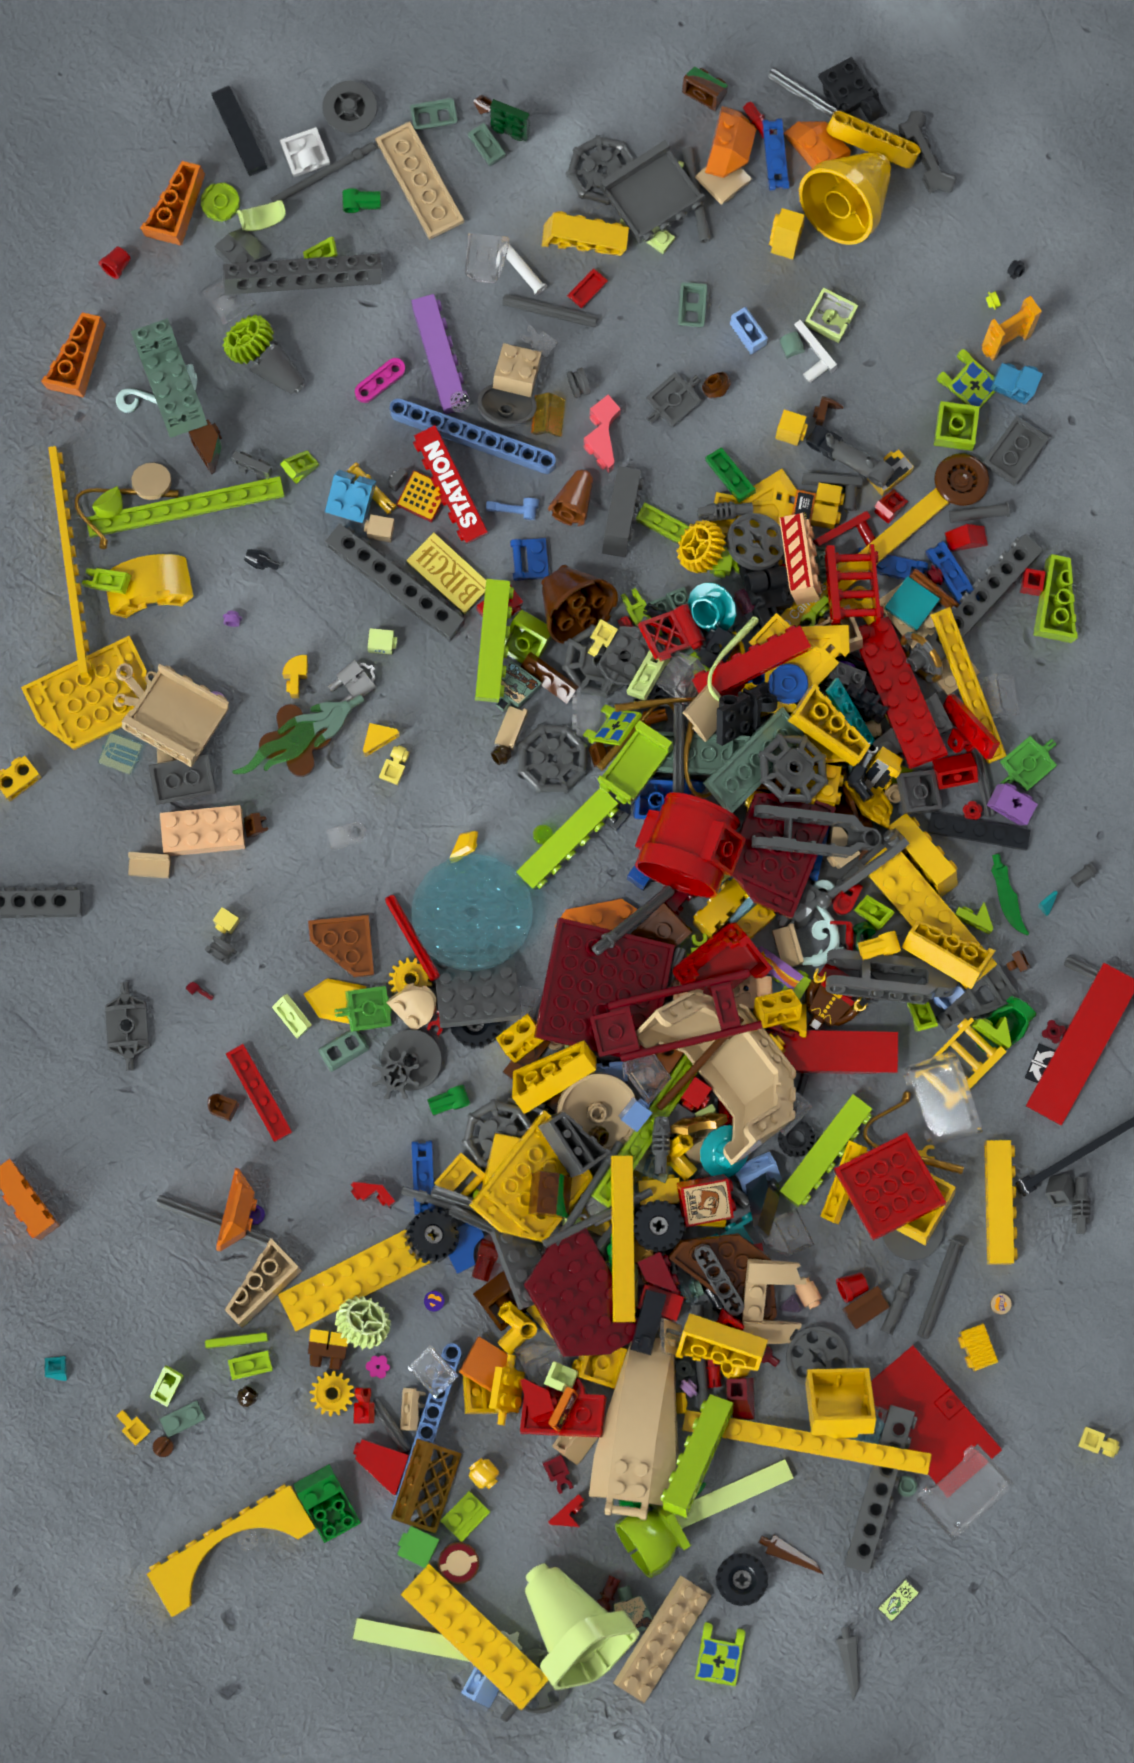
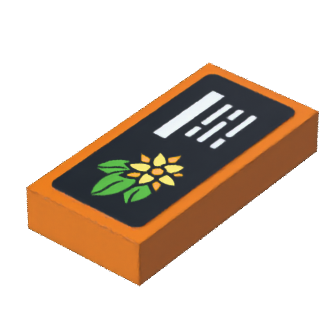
M797 490L792 515L803 513L805 519H809L811 524L816 493Z
M566 1387L548 1422L556 1431H561L578 1397V1394L572 1388Z

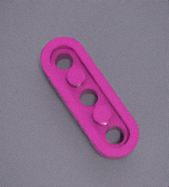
M399 358L388 360L356 386V399L361 403H368L404 375V362ZM394 367L399 368V371L393 372L392 369ZM382 379L384 382L378 384L377 380ZM363 391H367L369 393L367 396L361 395Z

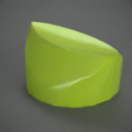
M118 486L103 493L93 503L92 508L98 517L110 518L122 511L123 502Z

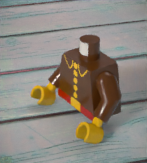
M819 968L815 970L814 978H812L806 989L807 1011L813 1015L808 1024L810 1028L819 1031L823 1023L829 1027L843 1025L850 1022L860 1011L865 1010L868 1006V1003L865 1006L859 1004L863 997H859L854 1002L846 995L827 992L826 981H824L827 973L825 972L824 976L820 977L817 975Z

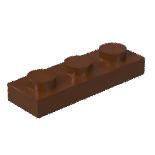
M532 652L527 655L520 666L539 680L541 686L566 704L570 702L579 688Z

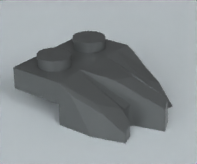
M806 883L793 918L789 919L782 915L779 927H787L792 920L796 929L806 926L815 913L814 910L817 907L816 898L822 892Z

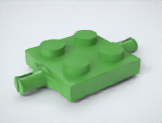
M1029 736L1000 761V764L1007 770L1009 775L1000 783L1005 784L1007 782L1012 784L1016 782L1025 792L1030 790L1057 766L1048 753L1056 746V743H1053L1054 740L1050 739L1042 746Z
M386 986L345 991L346 1008L335 1009V1013L342 1012L335 1014L336 1018L348 1017L351 1032L392 1026L390 1018L392 1008L387 1004L389 998Z

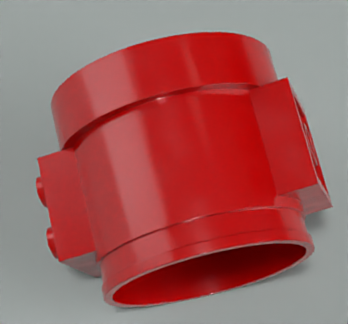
M668 793L660 811L649 810L635 844V847L640 850L635 867L652 880L665 886L669 885L672 889L705 898L716 897L724 875H733L746 838L736 831L739 828L740 820L730 811L705 799L684 793Z

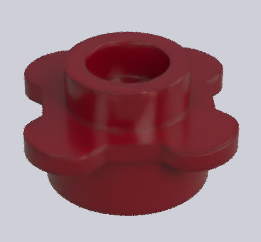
M932 565L931 569L926 572L927 577L935 584L942 585L941 582H943L944 576L939 568H935Z
M1049 1020L1047 1022L1048 1026L1042 1031V1036L1057 1044L1060 1042V1037L1065 1033L1066 1029L1064 1026L1056 1024L1054 1020Z

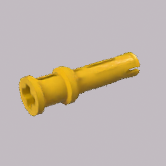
M357 462L346 471L356 475L353 480L354 482L359 476L372 479L369 474L366 475L359 468ZM375 485L372 499L389 515L391 510L394 511L397 506Z

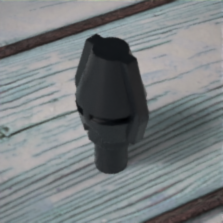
M247 549L244 561L252 567L264 570V567L277 570L280 564L271 560L268 557L269 554L262 550Z

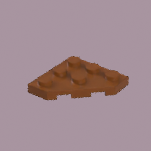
M369 915L308 921L310 942L354 978L374 976Z

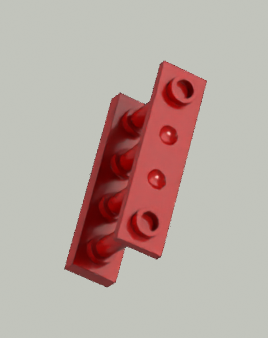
M870 544L866 554H838V552H835L834 545H827L824 557L831 626L839 625L844 617L874 616V625H879L880 619L884 617V608L880 606L876 569L879 555L878 551H875L874 544ZM839 562H869V572L840 573L836 567V564H839ZM844 580H870L871 590L842 591V589H838V583ZM872 598L873 608L844 609L840 607V601L842 599Z

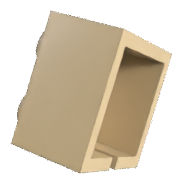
M503 343L494 374L493 388L531 397L540 367L542 352Z

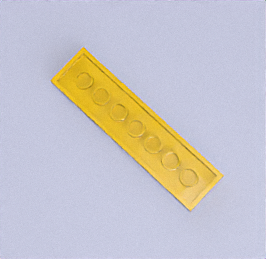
M883 848L878 854H876V855H875L871 860H869L865 865H867L869 862H871V861L874 860L876 857H878L879 855H881V854H882L883 852H885L887 849H886V848ZM899 852L868 875L911 927L918 920L942 929L946 935L955 934L960 936L959 940L971 944L973 941L978 943L979 947L984 949L902 852ZM993 958L978 980L997 965ZM960 983L965 989L968 988L967 986Z
M403 1230L278 1294V1297L297 1332L338 1311L346 1300H352L355 1296L359 1299L363 1295L365 1297L430 1264V1261L422 1263V1258L418 1260L414 1258L416 1255L414 1252L410 1255L408 1252L410 1246H405L407 1238H404L407 1230ZM430 1232V1233L428 1234V1236H430V1237L432 1238V1240H434V1238H433V1236H432V1234H431V1232Z
M430 1564L400 1594L521 1711L549 1682L545 1674Z

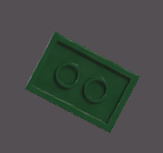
M493 99L490 105L491 128L499 134L505 133L510 135L516 141L523 140L527 142L530 136V113Z

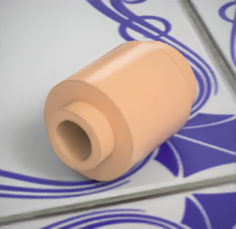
M808 1277L805 1278L806 1285L794 1286L796 1287L795 1292L804 1308L809 1307L811 1310L821 1304L819 1300L822 1299V1296L814 1282L810 1281Z

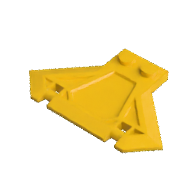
M780 469L754 485L756 493L740 503L733 495L716 492L714 498L715 504L723 502H734V504L752 502L753 513L766 515L780 526V517L792 515L794 504L789 503V497H795L797 489L784 470ZM777 494L782 495L781 500L776 499ZM736 516L732 520L710 522L715 523L723 530L722 533L727 535L732 523L740 516ZM749 521L750 525L753 528L759 527V523L757 521ZM741 529L733 530L737 536L744 535ZM767 530V534L770 537L777 536L774 530ZM753 539V541H752L753 543H758V544L760 543L759 540L755 541V540ZM736 547L740 554H745L743 547ZM769 548L772 555H778L776 548ZM760 556L753 557L756 563L763 562ZM780 560L778 562L779 566L782 564L783 560Z
M776 613L750 640L749 644L759 643L762 645L767 642L766 639L775 634L780 636L785 633V629L791 626ZM849 625L801 627L812 650L784 664H793L800 667L807 675L808 688L814 683L818 686L839 664L835 658L840 653L846 657L850 652ZM832 645L834 649L828 653L826 649ZM776 668L765 673V682L768 683L771 673ZM778 702L777 710L783 707L787 712H793L797 705Z

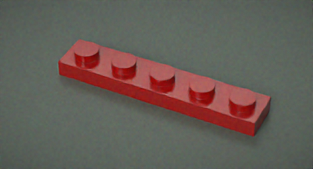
M244 1044L225 1053L273 1141L277 1142L291 1134L292 1131Z

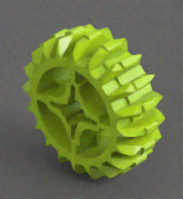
M248 315L246 319L242 317L241 321L236 322L233 327H230L231 330L226 332L227 336L223 339L224 343L222 346L226 352L225 354L232 361L239 364L244 362L248 364L250 360L255 361L256 357H260L266 351L265 349L270 346L269 342L273 340V328L261 315Z

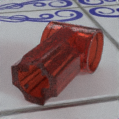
M483 1238L478 1250V1259L472 1277L489 1282L498 1253L494 1242Z

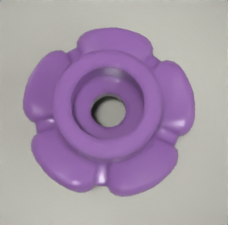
M227 611L223 615L224 624L230 627H238L240 621H242V617L236 611Z

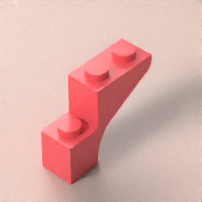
M609 394L590 408L591 416L589 418L595 426L599 425V427L584 438L585 445L583 446L589 455L593 454L596 457L598 466L602 470L606 469L608 473L614 468L609 427L621 413L620 407Z

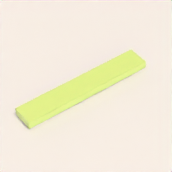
M784 1459L695 1499L687 1518L677 1514L674 1515L680 1527L685 1528L793 1479V1475Z
M357 1618L353 1639L470 1662L442 1634Z

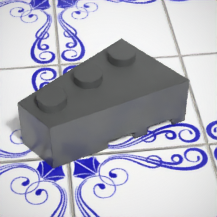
M564 1111L551 1116L538 1126L571 1178L583 1174L611 1153L610 1150L603 1148L596 1142V1138L589 1136L582 1130L583 1127Z

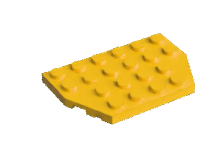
M130 636L87 655V659H91L92 663L89 678L81 677L77 660L21 687L38 724L71 749L76 750L122 728V720L135 707L129 705L118 707L114 703V699L118 694L138 698L125 681L117 678L116 670L119 665L126 663L132 667V677L145 692L147 670ZM120 671L122 676H127L125 671ZM117 698L119 703H124L122 698Z
M545 1110L539 1114L469 1204L471 1208L499 1232L539 1242L548 1238L563 1218L528 1214L532 1173L544 1171L570 1177L538 1127L551 1117ZM589 1169L583 1174L572 1177L569 1210L593 1179Z

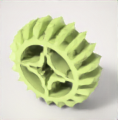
M364 1295L360 1299L355 1296L352 1300L348 1299L340 1306L335 1325L338 1326L337 1332L342 1333L341 1339L346 1338L347 1344L353 1343L354 1348L360 1345L362 1350L366 1346L369 1349L374 1346L377 1347L381 1342L385 1341L390 1332L389 1326L391 1321L388 1319L389 1313H384L385 1307H379V1301L374 1303L372 1298L366 1300Z

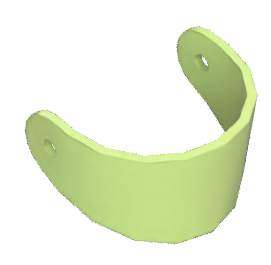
M282 200L254 208L238 210L237 213L244 231H257L269 228L282 221L285 217V207Z

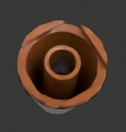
M575 471L550 503L548 510H552V516L558 521L570 526L572 523H578L577 526L584 525L587 519L593 478L588 471Z

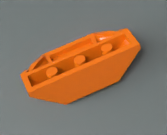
M721 106L705 173L724 178L749 162L756 128L740 111Z
M826 121L797 122L783 133L784 137L811 168L823 161L850 156L851 150L842 140L827 133L826 127L828 123Z
M235 1168L216 1244V1251L221 1252L244 1238L247 1230L251 1231L253 1219L250 1218L251 1211L255 1212L258 1200L254 1199L255 1192L239 1168Z

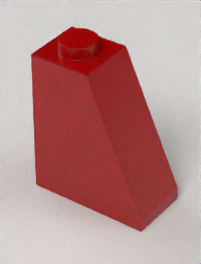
M361 1440V1443L357 1442L353 1454L356 1455L355 1460L391 1494L396 1495L409 1455L365 1440Z

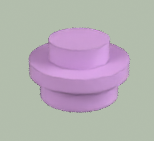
M684 1379L681 1381L682 1384L679 1387L689 1398L698 1394L695 1391L698 1387L690 1379L687 1382Z

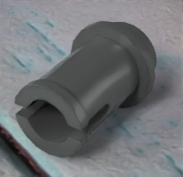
M1085 864L1082 870L1070 878L1075 886L1079 888L1088 879L1094 878L1097 871L1092 864Z

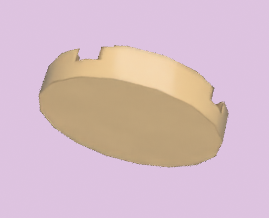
M145 463L139 466L131 478L133 490L138 496L147 500L160 498L171 487L169 471L157 463Z

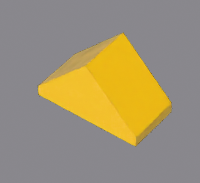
M369 723L363 747L365 757L399 738V731L394 728Z

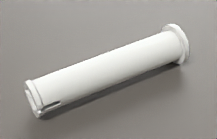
M506 243L500 248L499 251L502 252L530 285L535 295L540 294L546 289L547 284L541 282L510 243Z

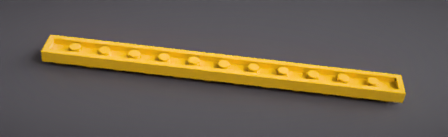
M52 446L48 447L79 673L82 678H89L92 663L91 659H87L86 653L90 651L88 639L85 640L84 633L87 632L86 621H82L81 614L85 612L83 602H79V595H82L81 585L76 581V576H79L78 565L74 564L73 557H77L75 545H71L74 533L73 528L69 527L68 520H71L70 508H66V501H69L67 489L64 490L63 483L66 482L65 471H61L60 465L64 464L62 452H58L57 447Z
M686 1410L682 1431L693 1433V1423L696 1418H700L701 1413ZM730 1418L722 1438L926 1475H928L931 1454L845 1438H833L827 1435H811V1432Z

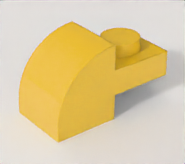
M298 655L291 658L283 668V678L290 679L286 682V692H290L291 698H299L300 679H308L307 655Z

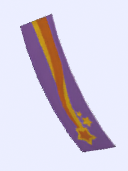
M759 947L758 950L773 968L768 973L793 990L804 976L764 947Z

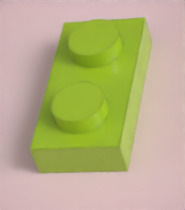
M268 1350L228 1360L232 1381L273 1371Z

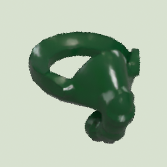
M869 921L858 923L853 927V932L857 934V951H859L858 943L861 934L864 941L872 939V936L876 933L875 927Z

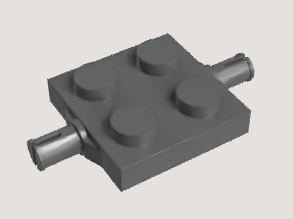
M674 372L646 397V400L654 409V412L646 418L647 421L653 424L655 420L661 417L673 428L701 403L702 400L695 394L693 387L701 382V379L695 375L687 382Z

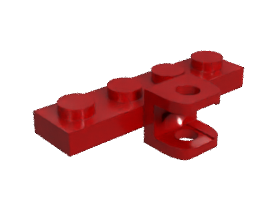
M948 694L943 708L949 720L957 727L952 730L948 738V746L955 753H960L963 748L966 752H972L976 748L985 759H992L1000 742L955 694Z

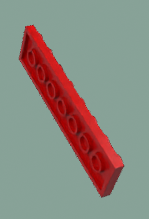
M889 616L880 619L879 625H874V622H872L870 625L865 624L858 627L863 639V648L859 649V652L877 694L881 696L880 701L882 705L888 707L886 715L909 768L912 769L947 756L948 752L909 663H906V655Z

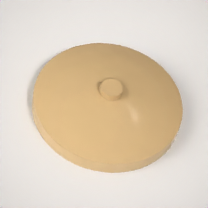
M594 1072L563 1091L558 1101L557 1114L564 1111L582 1126V1130L587 1134L595 1126L604 1127L609 1133V1140L602 1147L611 1150L616 1140L624 1145L634 1129L619 1118V1114L635 1095L620 1078L608 1073Z

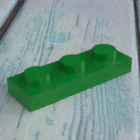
M722 447L705 457L707 464L739 503L756 493L754 486Z

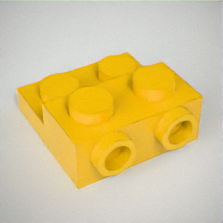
M620 1348L609 1355L579 1356L578 1360H574L572 1369L578 1371V1378L615 1389L627 1349Z

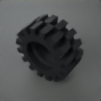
M793 1120L779 1131L777 1138L779 1147L783 1150L782 1152L790 1157H799L807 1154L815 1143L813 1128L807 1122L801 1120ZM792 1131H800L803 1134L804 1142L802 1145L793 1146L790 1144L788 1137Z

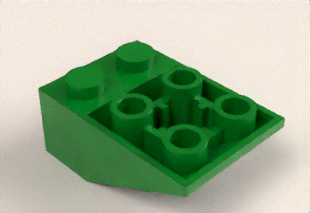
M330 1464L293 1484L300 1501L324 1543L361 1524Z

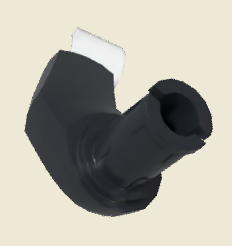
M876 747L875 751L868 749L861 761L852 767L847 783L849 788H854L863 802L868 801L874 796L864 782V778L873 760V756L877 753L878 747Z

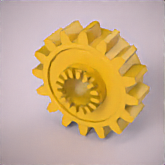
M406 958V963L404 964L399 960V967H392L395 973H389V977L393 978V980L389 981V985H394L391 989L392 993L400 992L407 985L405 979L408 976L416 977L414 986L432 987V983L428 982L430 979L422 965L417 963V958L413 962Z
M332 1371L331 1376L324 1372L323 1379L317 1376L319 1382L311 1384L315 1387V1390L309 1392L314 1395V1398L310 1401L317 1402L314 1408L317 1410L321 1407V1414L324 1415L326 1411H329L330 1417H332L333 1412L340 1416V1410L343 1409L347 1412L346 1405L353 1404L350 1401V1397H355V1394L350 1393V1390L354 1386H348L350 1379L343 1380V1373L337 1377L335 1371ZM330 1388H335L338 1391V1396L333 1400L327 1397V1391Z

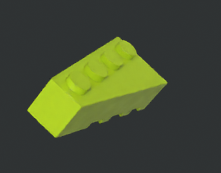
M1051 554L1045 559V579L1043 591L1039 596L1033 635L1072 643L1078 639L1075 626L1076 614H1074L1075 601L1072 591L1071 558Z

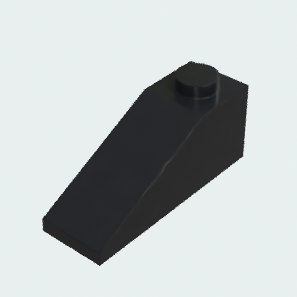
M766 1173L746 1184L754 1228L765 1238L770 1235L780 1199L778 1182L775 1178H770Z

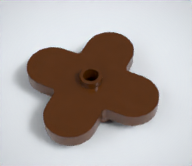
M293 704L284 705L279 709L276 716L278 730L266 733L261 737L259 750L262 756L268 760L285 758L288 769L294 776L305 777L313 771L315 766L313 751L327 747L332 737L326 741L323 738L322 734L327 728L321 730L315 736L313 723L297 724L295 717L303 715L301 709ZM295 737L299 738L297 743H293L291 740Z

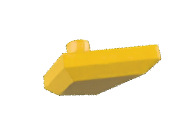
M477 831L460 833L449 858L450 862L454 863L475 851L477 847Z

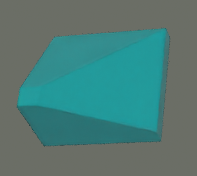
M1053 891L1039 903L1038 907L1046 916L1050 914L1058 894L1057 891Z
M66 1357L45 1358V1377L67 1381Z

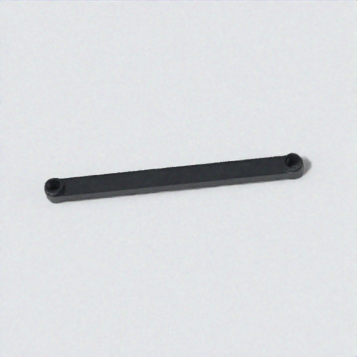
M1134 1117L1031 1178L1027 1175L1015 1183L1018 1191L1023 1197L1037 1189L1036 1184L1134 1127Z

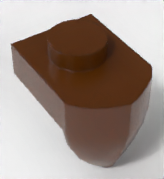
M822 396L820 406H815L813 417L816 418L815 425L823 426L827 408L843 409V406L832 398Z
M218 1093L209 1096L207 1100L209 1112L224 1120L232 1121L239 1106L238 1101Z

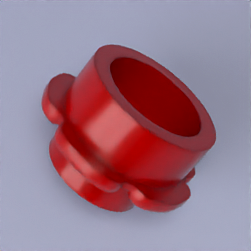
M969 801L967 805H964L963 813L965 818L978 820L981 817L983 810L980 804H977L975 801Z

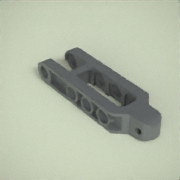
M770 805L754 806V817L784 821L783 837L772 836L766 838L753 835L752 847L848 858L858 850L867 851L878 847L882 840L881 834L877 829L864 827L855 815ZM793 822L845 828L848 832L847 845L844 847L835 846V843L827 845L818 844L816 841H796V839H792Z
M832 949L827 952V964L859 971V978L841 975L827 977L826 991L831 994L925 1005L934 997H949L953 995L958 984L957 980L919 958L894 955L884 956L883 954L871 959L862 960L859 951ZM870 970L880 971L883 974L897 973L903 974V976H922L928 983L918 985L870 979Z

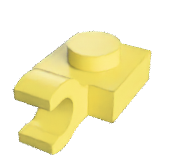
M600 619L590 636L595 641L588 654L595 657L602 645L608 647L618 629Z

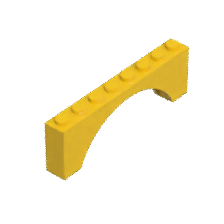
M285 1484L274 1490L276 1494L268 1498L267 1495L256 1501L258 1505L251 1509L248 1506L238 1512L240 1514L238 1518L234 1520L232 1517L221 1523L222 1527L217 1531L212 1528L203 1534L204 1539L199 1542L196 1539L185 1545L186 1550L179 1553L177 1550L167 1556L168 1561L161 1564L159 1561L149 1567L150 1572L147 1573V1576L171 1617L192 1606L191 1594L196 1572L210 1550L225 1538L247 1529L269 1528L287 1533L298 1540L316 1529L291 1485L288 1487Z

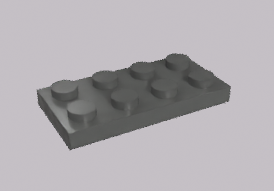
M498 1230L490 1232L518 1309L521 1310L535 1305L524 1283L542 1258L536 1241L502 1233Z

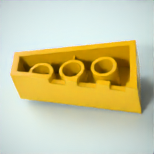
M815 683L807 689L787 720L852 766L861 761L870 747V744L855 727L846 721L845 716L836 710L829 698L819 691V687Z
M904 814L890 824L887 829L893 830L896 828L910 843L902 850V853L910 855L908 857L910 862L917 870H922L921 874L924 879L936 888V893L942 898L958 886L957 867L952 860L948 861L944 857L945 853L940 846H935L931 842L932 838L928 832H923L919 828L920 824L913 816L910 818L908 814Z
M734 878L731 881L726 880L720 887L721 891L717 896L710 898L706 902L705 908L703 910L699 909L693 916V925L702 934L706 933L708 939L719 932L750 899Z

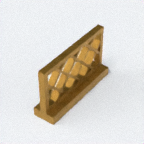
M417 1439L391 1519L436 1533L462 1454ZM436 1449L438 1457L431 1461L433 1450ZM449 1455H454L452 1463L447 1466L445 1458ZM440 1462L443 1470L436 1474L434 1465ZM430 1470L432 1477L425 1481L426 1471ZM445 1474V1484L440 1486L438 1478ZM434 1482L436 1490L429 1494L427 1486ZM423 1489L425 1497L418 1501L419 1493ZM439 1495V1503L434 1506L432 1498ZM427 1502L430 1510L423 1514L420 1506ZM417 1510L419 1517L414 1521H410L413 1511ZM432 1514L433 1521L431 1527H428L425 1518Z

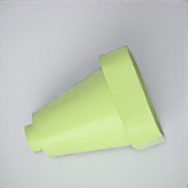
M540 1564L527 1574L526 1580L529 1584L525 1588V1594L548 1651V1655L542 1661L540 1668L554 1689L560 1690L596 1681L605 1675L637 1640L639 1631L625 1611L608 1613L560 1568H549L547 1564Z

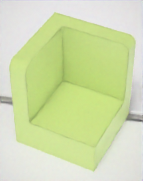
M553 1361L544 1384L564 1392L566 1387H573L578 1371Z

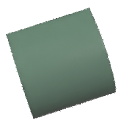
M791 332L780 338V344L786 359L805 352L798 332Z

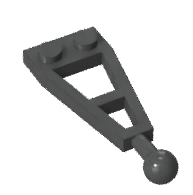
M896 828L888 830L882 836L880 845L869 850L836 881L837 885L829 892H822L817 896V905L820 908H828L832 904V899L841 891L846 892L896 856L910 843ZM883 848H886V849H887V850H886L885 852H883L881 855H879V856L876 857L874 860H872V861L869 862L867 865H865V864H866L869 860H871L876 854H878Z

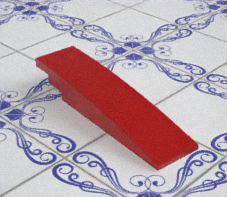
M1106 963L1102 964L1025 1105L1026 1107L1060 1126L1063 1124L1134 994V978Z
M765 1030L768 1035L770 1033L774 1037L778 1035L785 1043L782 1046L786 1050L783 1054L794 1067L796 1073H898V1032L807 1030L806 1037L799 1036L800 1032L789 1030L795 1033V1038L771 1030Z

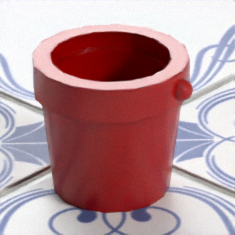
M117 246L105 257H102L99 265L109 276L118 279L131 261V257L124 249Z
M861 1272L836 1279L838 1291L846 1303L853 1301V1299L869 1290L867 1281Z

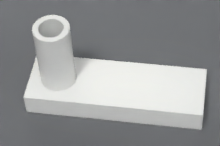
M801 320L794 324L795 329L820 358L819 362L803 374L807 381L811 383L827 369L831 373L838 369L837 364Z

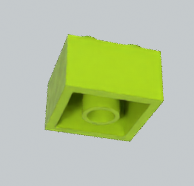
M940 401L933 446L972 451L976 440L980 406Z

